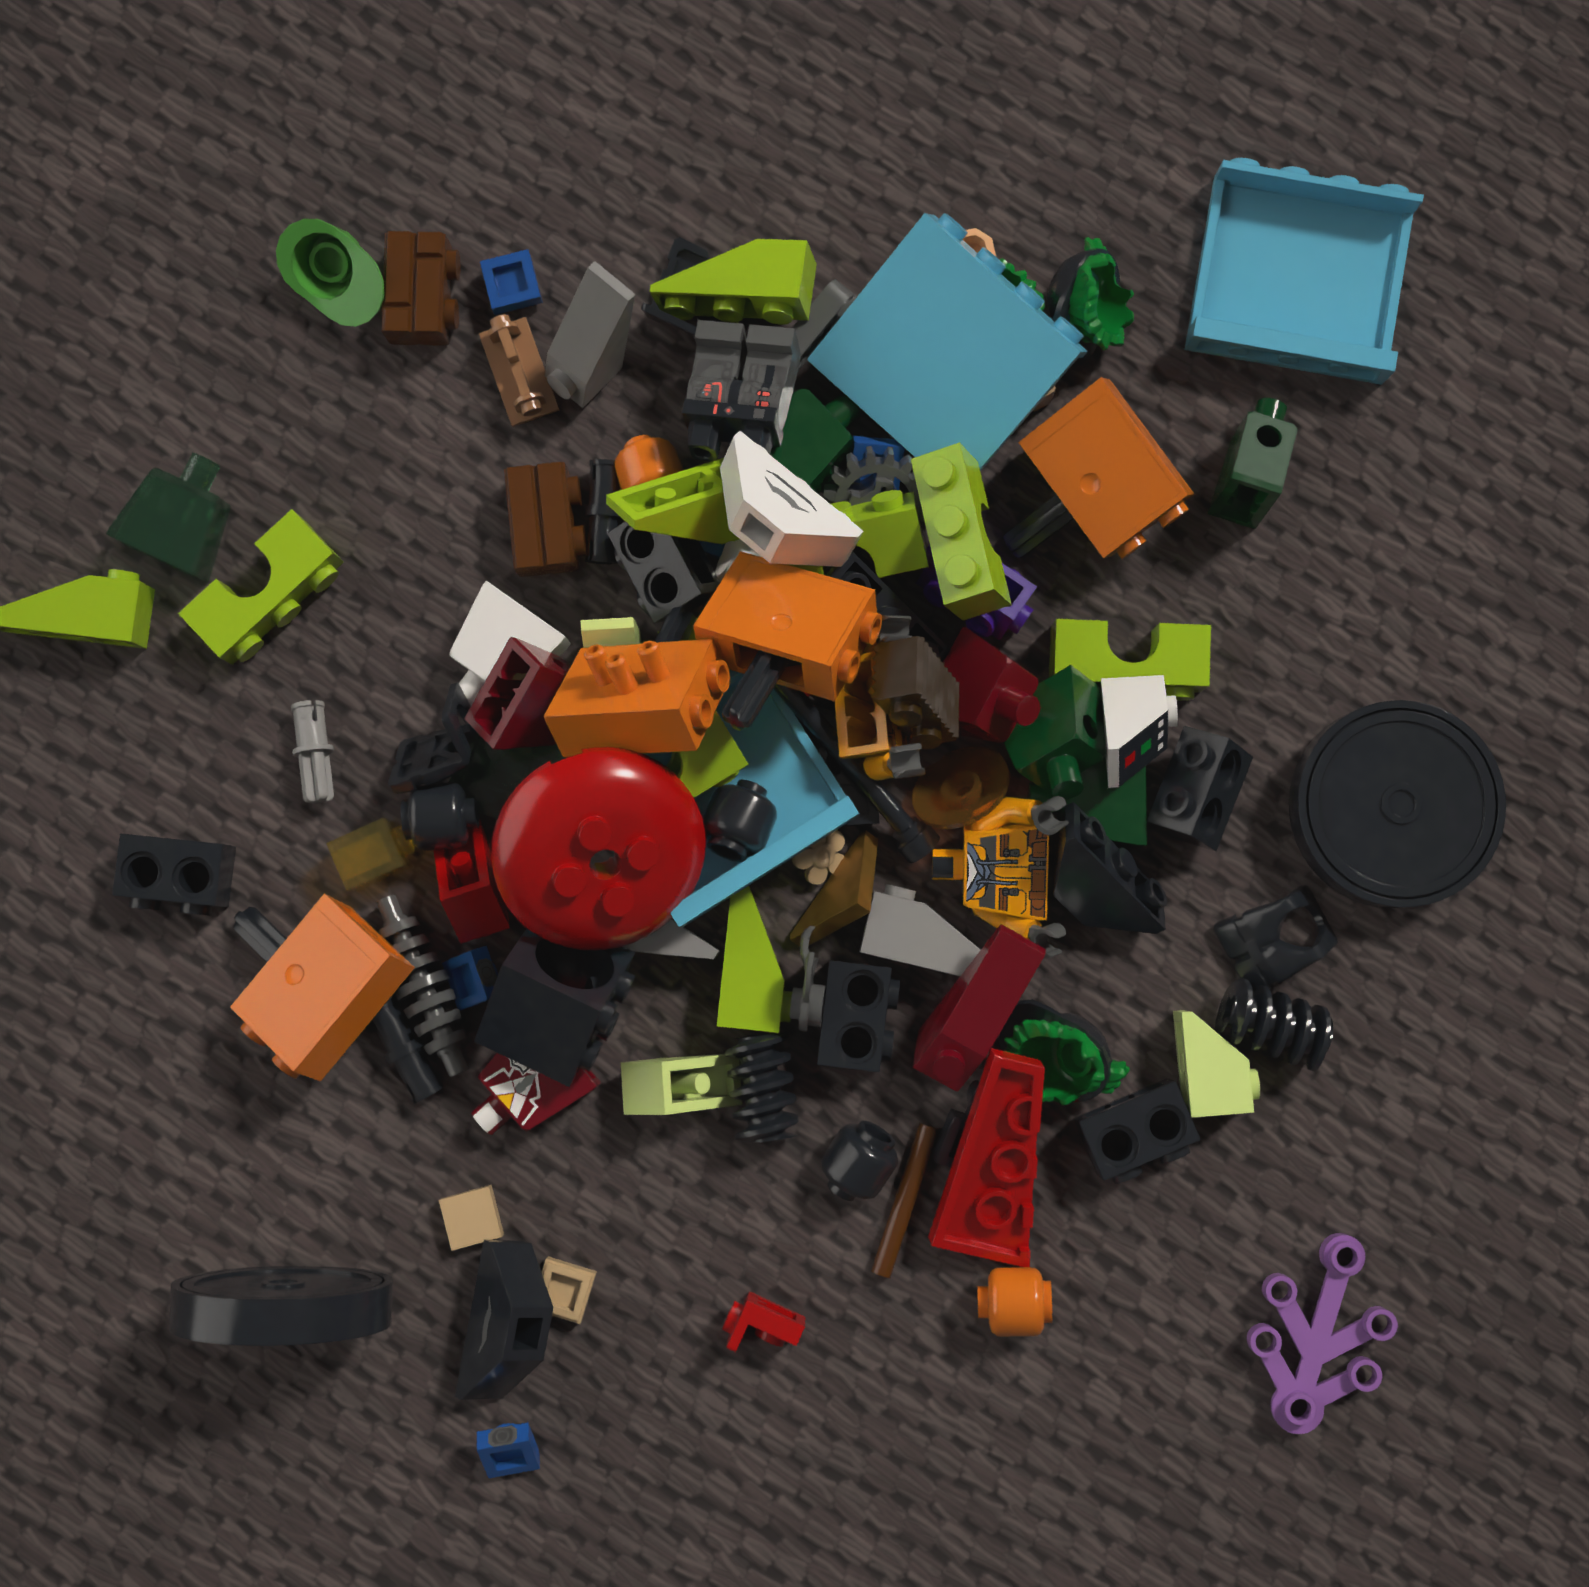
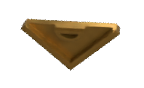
M867 830L859 834L834 873L790 934V940L799 947L801 935L809 926H816L810 937L809 945L870 913L878 839Z

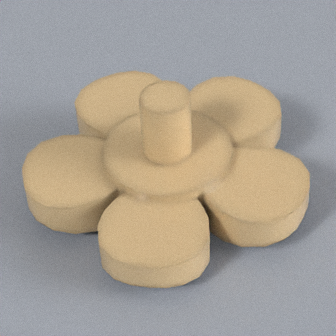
M836 830L793 857L792 862L797 868L806 869L805 878L808 882L821 884L826 880L828 872L833 874L843 859L844 855L837 852L843 848L845 838L840 831Z

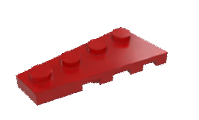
M994 1048L990 1049L928 1236L931 1246L1024 1268L1030 1267L1031 1251L1029 1248L1030 1228H1033L1034 1206L1032 1204L1034 1179L1037 1178L1038 1165L1036 1145L1037 1133L1040 1132L1045 1072V1067L1041 1060Z

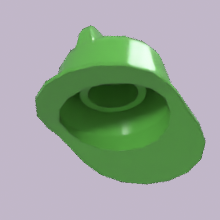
M304 218L290 224L279 237L276 247L277 266L284 281L325 316L340 325L356 327L370 322L380 311L384 299V280L378 264L360 247L358 241L349 232L320 219Z

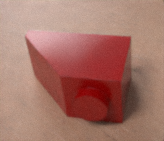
M479 819V828L470 829V837L464 847L434 851L440 902L461 944L510 928L507 906L497 888L492 869L491 850L483 824Z

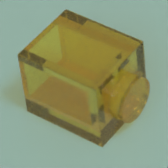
M381 818L326 843L346 891L358 892L413 867L408 855L415 852L412 841L405 840L402 824L395 827L394 822L386 818Z

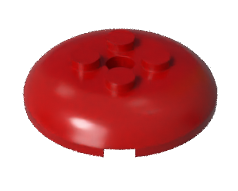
M593 747L581 749V754L567 757L553 764L549 761L529 774L515 788L502 807L496 821L491 844V862L494 878L500 895L510 912L520 923L539 937L564 947L579 950H607L629 945L646 938L666 925L673 918L670 913L683 899L693 893L702 872L706 853L705 827L698 805L689 789L672 770L661 762L632 750L614 747ZM601 850L614 851V858L610 857L608 860L600 863L595 862L594 865L590 863L591 858Z

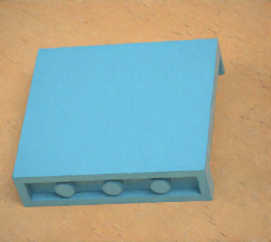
M1235 158L1231 161L1223 160L1213 180L1184 350L1382 385L1396 369L1398 352L1391 350L1413 214L1422 204L1424 195L1410 193L1408 188L1398 184H1384L1379 187L1359 184L1356 178L1346 175H1336L1330 178L1309 175L1306 169L1289 166L1283 167L1280 170L1262 167L1257 161L1249 158Z
M924 213L807 360L914 457L960 442L978 461L981 471L1078 358L1083 357L1088 351L1079 344V341L1084 336L1077 328L1062 316L1054 322L1040 309L1045 301L1032 288L1022 281L1015 287L1001 274L1006 266L995 255L984 247L978 253L963 240L968 232L957 221L946 213H943L940 218L936 215Z
M729 670V688L724 692L716 711L749 765L739 770L738 775L728 784L737 785L738 780L743 779L764 787L767 790L766 797L776 807L777 819L766 847L753 856L747 857L743 862L731 861L720 857L710 851L706 845L704 865L693 893L683 899L670 913L678 927L681 928L859 816L856 807L840 787L793 711L774 689L752 726L745 727L739 731L733 729L731 724L723 720L722 710L744 674ZM672 752L642 753L661 762L665 766L672 756ZM712 786L694 797L702 819L711 797L718 787Z

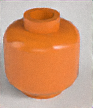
M639 435L628 440L615 458L614 465L621 490L684 470L677 451L671 442L649 435Z
M995 1268L988 1276V1286H977L978 1318H989L990 1329L996 1336H1038L1044 1329V1323H1052L1051 1281H1043L1042 1274L1036 1268Z

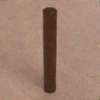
M919 1122L871 1272L877 1275L891 1278L939 1131L936 1127Z

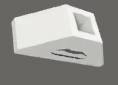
M739 431L733 437L720 466L729 530L772 564L841 567L848 560L864 531L854 524L846 514L838 511L811 489L804 480L795 476L769 455L766 449L753 442L744 433Z

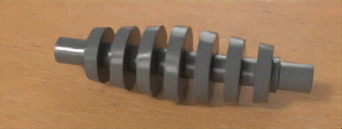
M395 895L380 899L376 904L384 924H382L383 928L378 933L386 941L392 940V946L415 967L407 977L409 983L399 987L394 992L397 1002L416 997L418 1002L406 1007L403 1010L408 1020L424 1016L426 1021L413 1029L418 1038L432 1035L434 1041L424 1046L429 1056L437 1054L438 1057L442 1058L450 1078L469 1070L460 1049L462 1048L461 1043L468 1038L465 1029L453 1032L451 1025L462 1020L460 1010L454 1009L445 1013L443 1009L444 1006L456 1000L454 989H448L439 993L435 990V988L450 980L448 971L444 969L428 974L427 969L439 964L441 959L437 952L420 955L419 951L428 947L431 942L426 934L412 936L411 932L421 926L416 916L407 917V915H403Z

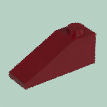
M1000 924L919 1029L913 1068L958 1092L986 1058L1045 957L1046 949Z

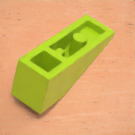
M724 458L606 495V504L634 530L718 544L740 539L729 530L720 473V466Z
M109 569L108 577L88 575L0 606V632L147 649L155 589L139 581L140 574Z
M747 886L730 897L717 1027L779 1033L780 1022L791 1023L790 1007L792 992L784 991L785 979L751 888Z

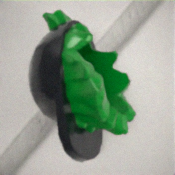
M1087 237L1084 239V251L1066 259L1061 264L1051 280L1047 293V303L1052 320L1055 322L1062 316L1084 336L1079 341V344L1088 352L1083 357L1078 358L1072 366L1082 365L1088 361L1098 345L1103 351L1107 350L1109 346L1122 347L1124 345V329L1134 321L1133 311L1126 306L1128 300L1133 297L1134 291L1120 287V275L1116 260L1107 251L1106 247L1103 246L1100 238L1091 239Z
M1033 999L1018 1001L999 1034V1045L1002 1051L1041 1060L1045 1067L1042 1102L1055 1100L1061 1105H1068L1071 1102L1090 1100L1100 1093L1112 1094L1120 1086V1080L1125 1078L1130 1071V1067L1126 1066L1125 1061L1112 1060L1111 1051L1105 1036L1087 1019L1077 1014L1059 1013L1053 1008Z

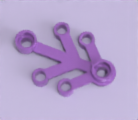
M1344 1233L1329 1235L1320 1246V1261L1327 1269L1310 1326L1296 1301L1297 1287L1292 1279L1281 1273H1273L1266 1277L1263 1282L1262 1292L1264 1297L1276 1307L1301 1356L1295 1377L1280 1353L1282 1339L1277 1330L1269 1324L1258 1323L1252 1326L1247 1333L1249 1348L1261 1358L1276 1387L1270 1404L1272 1416L1281 1428L1293 1434H1305L1314 1430L1323 1418L1325 1405L1356 1389L1370 1392L1381 1384V1368L1377 1363L1365 1356L1353 1358L1348 1363L1347 1370L1317 1383L1324 1363L1372 1338L1378 1341H1386L1391 1339L1397 1332L1398 1323L1396 1317L1381 1306L1368 1308L1362 1318L1333 1332L1350 1276L1357 1274L1365 1263V1251L1361 1243ZM1349 1247L1353 1253L1352 1261L1348 1265L1340 1266L1337 1262V1254L1342 1248ZM1285 1281L1288 1287L1286 1296L1282 1299H1274L1271 1294L1272 1286L1276 1282ZM1377 1315H1385L1387 1318L1386 1328L1381 1332H1374L1372 1320ZM1262 1332H1270L1272 1334V1344L1267 1349H1258L1256 1346V1338ZM1363 1365H1369L1372 1369L1371 1378L1367 1382H1358L1356 1378L1357 1370ZM1304 1399L1307 1403L1305 1413L1301 1416H1292L1290 1411L1292 1403L1295 1400Z

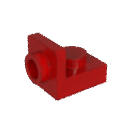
M749 1291L744 1304L734 1300L723 1324L722 1330L730 1334L726 1348L733 1352L737 1351L748 1324L756 1328L755 1335L772 1345L783 1347L786 1341L797 1346L805 1328L806 1317Z

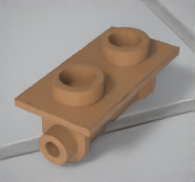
M507 314L492 318L490 320L492 328L479 333L512 427L559 411L552 388L545 377V368L527 318L523 317L511 321Z

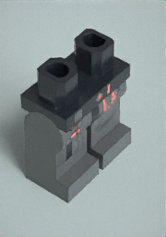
M698 320L695 333L697 344L692 376L688 383L687 397L682 410V415L688 429V448L691 457L702 461L718 459L721 442L731 443L733 437L739 431L756 444L762 446L770 454L772 447H781L782 429L787 419L801 360L795 328L749 325L746 336L743 324Z

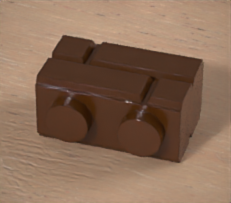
M387 231L385 233L384 299L382 302L381 332L389 344L449 345L450 330L458 329L459 305L457 299H451V281H459L460 254L459 250H452L446 234L442 232L412 233L411 231Z
M565 462L542 463L536 466H515L504 469L515 572L519 577L578 571V557L587 556L584 526H575L573 507L582 506L578 475L570 476Z

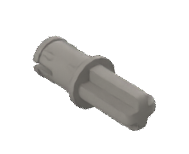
M306 700L291 705L297 748L292 750V754L299 759L304 801L311 804H320L331 801L334 797L329 754L334 752V746L328 744L324 714L325 703L315 700L313 702L314 705L311 706V700Z

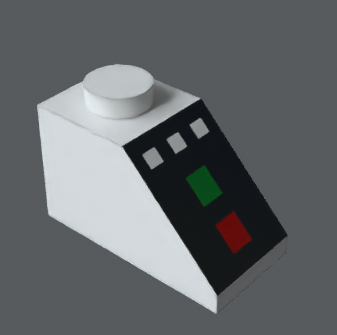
M1164 675L1101 678L1108 788L1120 787L1168 748V727H1177L1178 713L1176 696H1166Z

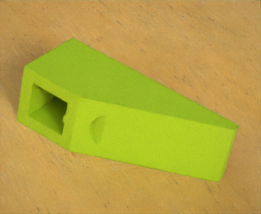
M755 239L650 285L649 292L661 311L681 320H690L694 316H711L725 322H739L743 318H758L780 325L789 324L792 320L809 321L817 264L807 240Z

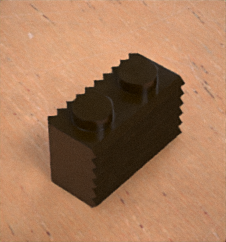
M919 636L878 643L873 648L876 655L872 658L876 663L872 667L876 672L872 676L875 683L871 686L875 691L871 695L874 701L887 714L890 721L906 736L910 744L920 743L922 749H934L942 743L956 741L959 738V682H956V677H952V673L948 672L947 667H944V663L940 662V658L936 657V653L932 652V648L928 647L929 643L924 642L925 638Z

